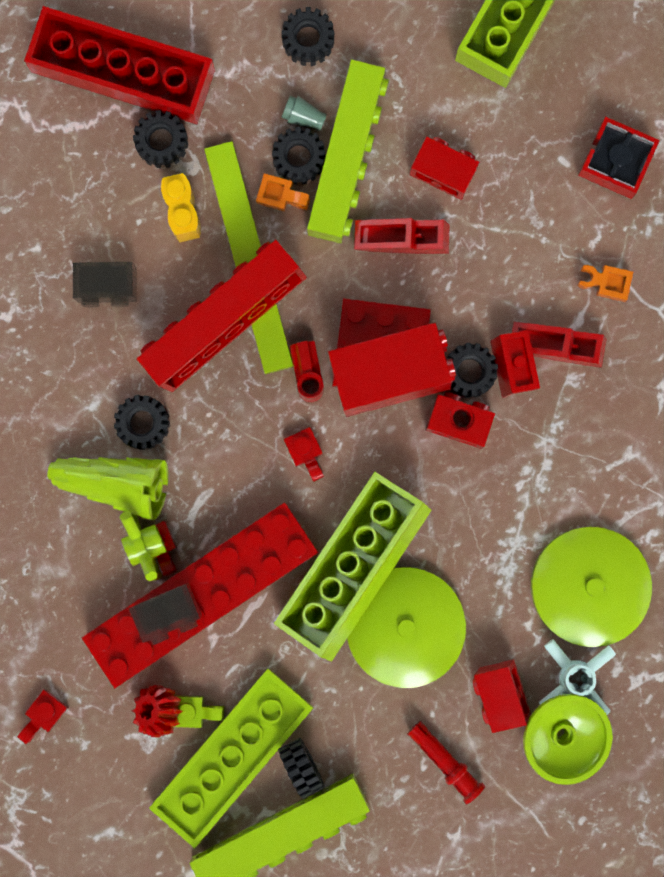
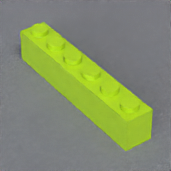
M351 59L307 227L308 236L342 244L343 236L349 237L353 223V219L348 218L350 209L357 208L360 191L356 190L358 179L364 180L368 164L363 162L365 151L371 153L375 135L370 134L372 124L378 125L382 107L377 106L379 97H385L389 84V79L384 78V67Z
M352 773L192 856L189 864L196 877H255L259 874L258 869L266 865L273 868L286 860L285 855L293 851L299 854L313 846L312 841L320 837L326 840L340 832L339 827L349 822L351 826L362 822L367 818L366 813L370 812V806Z

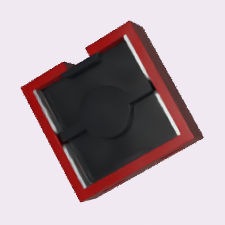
M605 116L592 145L596 146L595 150L591 148L587 154L578 176L632 199L640 187L660 140Z

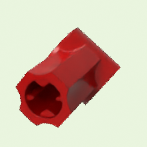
M303 341L290 345L298 394L306 402H316L324 393V382L315 341ZM307 381H315L319 385V389L316 393L308 394L303 391V384Z

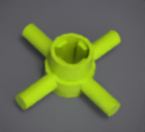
M129 511L123 512L120 515V520L128 536L122 538L121 542L132 566L141 564L146 580L160 579L162 573L154 557L167 552L156 525L141 529L137 515L131 514Z

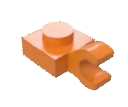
M264 173L256 203L285 212L287 204L302 210H308L311 199L309 194L292 190V181Z

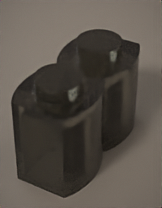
M189 583L128 608L142 642L151 640L152 645L170 638L168 632L179 628L180 632L183 633L197 627L196 620L203 617Z

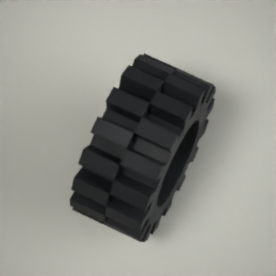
M306 7L305 12H302L301 8L296 10V15L292 13L288 15V21H284L282 30V43L287 56H291L292 61L295 63L300 61L302 66H306V62H311V66H315L316 61L319 60L322 63L325 61V56H330L331 49L334 47L333 23L332 21L329 22V16L326 13L321 15V10L316 8L315 12H312L311 7ZM305 27L316 29L320 35L319 41L310 47L301 45L297 40V34L301 29Z
M156 110L155 115L149 112L146 114L147 118L145 120L141 117L138 121L140 125H135L133 141L142 160H145L150 166L154 164L156 168H161V165L169 168L173 162L178 164L180 162L179 158H184L186 154L185 148L188 149V136L183 123L180 122L176 115L173 117L168 111L162 114L161 110ZM160 129L167 130L172 135L170 146L163 150H157L150 145L151 135Z
M295 127L296 130L291 131L289 128L286 130L285 135L281 133L278 136V141L274 142L272 151L273 164L279 176L282 175L283 179L290 180L295 185H297V182H302V185L307 184L308 180L314 181L316 175H320L325 162L324 144L322 140H319V136L316 133H311V129L306 128L303 131L301 127ZM295 146L307 148L311 155L310 160L303 166L292 165L287 158L290 149Z
M465 343V345H459L451 351L447 359H452L456 376L455 380L452 381L450 391L453 390L456 395L465 396V398H476L485 394L494 385L498 376V364L495 363L496 358L494 354L491 355L487 347L483 348L478 343L475 345ZM465 360H475L480 364L482 373L477 381L467 382L461 378L459 366Z
M135 395L134 398H127L123 405H119V411L114 415L116 419L114 429L117 430V436L126 445L139 450L155 448V445L161 444L165 436L167 437L169 433L168 427H170L169 414L159 401L147 395ZM140 411H146L153 417V427L145 434H138L131 427L132 417Z
M301 738L278 749L284 768L287 770L294 788H296L297 793L302 799L325 787L317 766Z

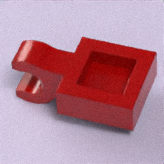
M310 427L283 439L296 467L305 463L313 482L324 477L315 459L323 455Z
M162 521L155 525L162 537L167 552L154 558L158 559L163 575L168 576L177 572L169 553L177 549V546L166 521Z
M44 689L25 712V715L31 721L23 728L17 738L28 744L41 728L50 732L69 707L48 690Z

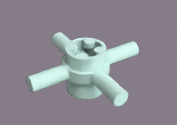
M554 639L545 644L546 650L561 667L559 673L560 685L540 700L539 704L541 705L546 700L558 695L575 694L591 699L608 715L611 710L594 690L596 685L595 672L616 655L614 650L608 645L586 663L580 660H570ZM581 669L584 673L581 676V681L584 683L578 686L576 683H571L569 677Z

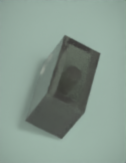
M133 262L73 263V299L81 303L82 307L88 308L99 307V303L111 302L113 307H128L129 302H137V267Z

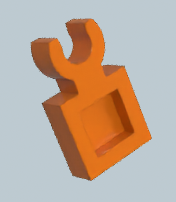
M584 265L581 268V272L590 274L591 280L589 282L580 280L577 285L579 288L590 289L594 286L598 287L596 296L622 302L628 300L633 271L607 265L602 267L601 273L591 265Z

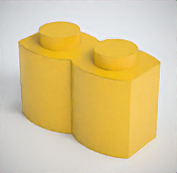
M181 173L162 178L161 192L168 206V223L174 236L179 242L200 238L201 223L194 208V193L187 177Z

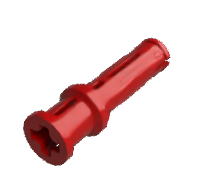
M419 721L408 731L407 735L416 742L443 772L445 782L448 785H453L464 797L463 802L466 805L481 794L486 786L483 783L477 782L467 771L468 766L465 763H459L454 759L422 721Z

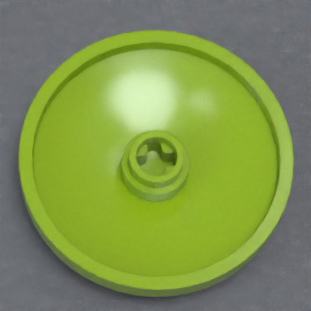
M582 527L564 532L543 549L533 568L531 595L537 614L547 628L555 635L579 646L602 647L626 638L640 625L651 602L652 579L649 567L642 553L626 537L605 528Z
M393 568L348 636L347 641L356 662L372 678L383 684L398 688L420 687L439 679L458 659L466 635L465 615L457 595L441 578L418 568Z

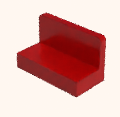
M528 330L501 334L492 339L490 343L492 353L496 358L495 363L498 364L497 377L502 398L540 389Z

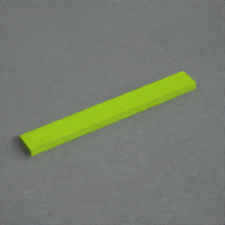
M231 141L208 147L204 150L235 266L237 267L245 261L249 263L256 257V251L261 245L234 145ZM276 304L252 324L265 375L293 367Z

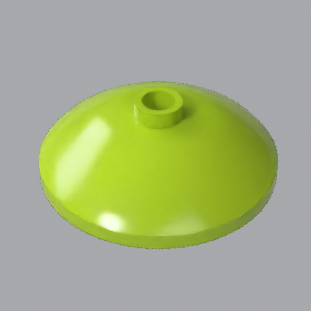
M575 694L558 695L543 702L530 716L523 735L524 753L530 766L545 780L561 785L576 784L593 776L604 765L612 746V727L604 710L591 699ZM564 729V734L557 737L558 731Z

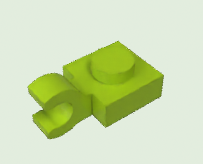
M175 695L181 699L178 708L183 712L178 714L177 717L180 724L173 727L202 728L203 719L222 721L224 719L225 706L204 705V696Z

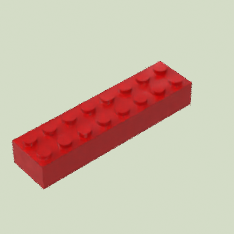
M284 502L81 638L115 689L316 555L318 551L288 505Z

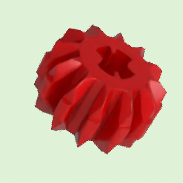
M153 685L149 688L141 689L140 696L134 698L136 708L131 711L135 713L136 717L133 720V724L139 726L138 730L140 733L160 738L161 736L173 733V726L180 724L177 717L183 711L178 708L181 699L175 696V690L163 687L162 685Z

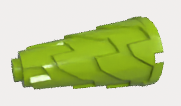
M98 457V459L57 458L55 462L50 463L47 472L48 479L59 489L85 496L91 501L113 506L114 509L123 512L129 511L131 514L149 520H155L162 510L167 494L162 492L163 485L168 486L169 476L168 465L165 460L126 457V460Z

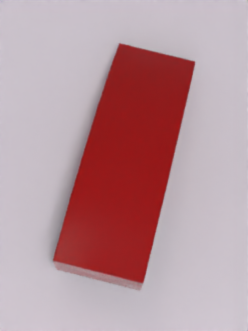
M413 218L355 220L354 249L357 251L383 253L449 254L450 224L444 219L414 220Z
M513 322L512 333L528 330L534 357L602 368L607 341L603 334L574 331L572 328Z

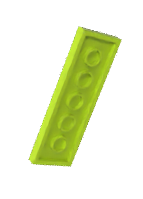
M267 668L152 803L149 809L195 849L314 707L272 670Z

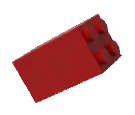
M435 322L328 351L345 416L350 417L450 390L456 373L452 359L446 360L444 352H447L446 347H448L444 330H438Z

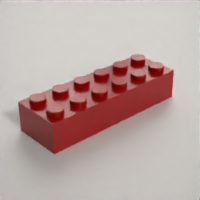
M46 6L42 7L24 59L31 73L155 112L156 110H161L162 114L168 111L173 117L176 115L180 120L196 125L198 124L215 73V67L211 58Z
M274 240L272 243L268 241L259 247L256 251V257L249 263L245 261L233 270L234 275L228 281L217 283L210 290L209 293L211 295L203 302L197 301L191 305L186 311L187 316L180 322L174 321L164 329V335L156 342L154 340L150 341L140 350L142 354L136 360L159 387L173 393L307 278L277 240Z

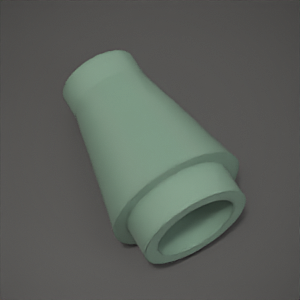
M290 95L281 118L288 120L287 123L314 128L320 131L327 114L319 111L300 96L295 98Z

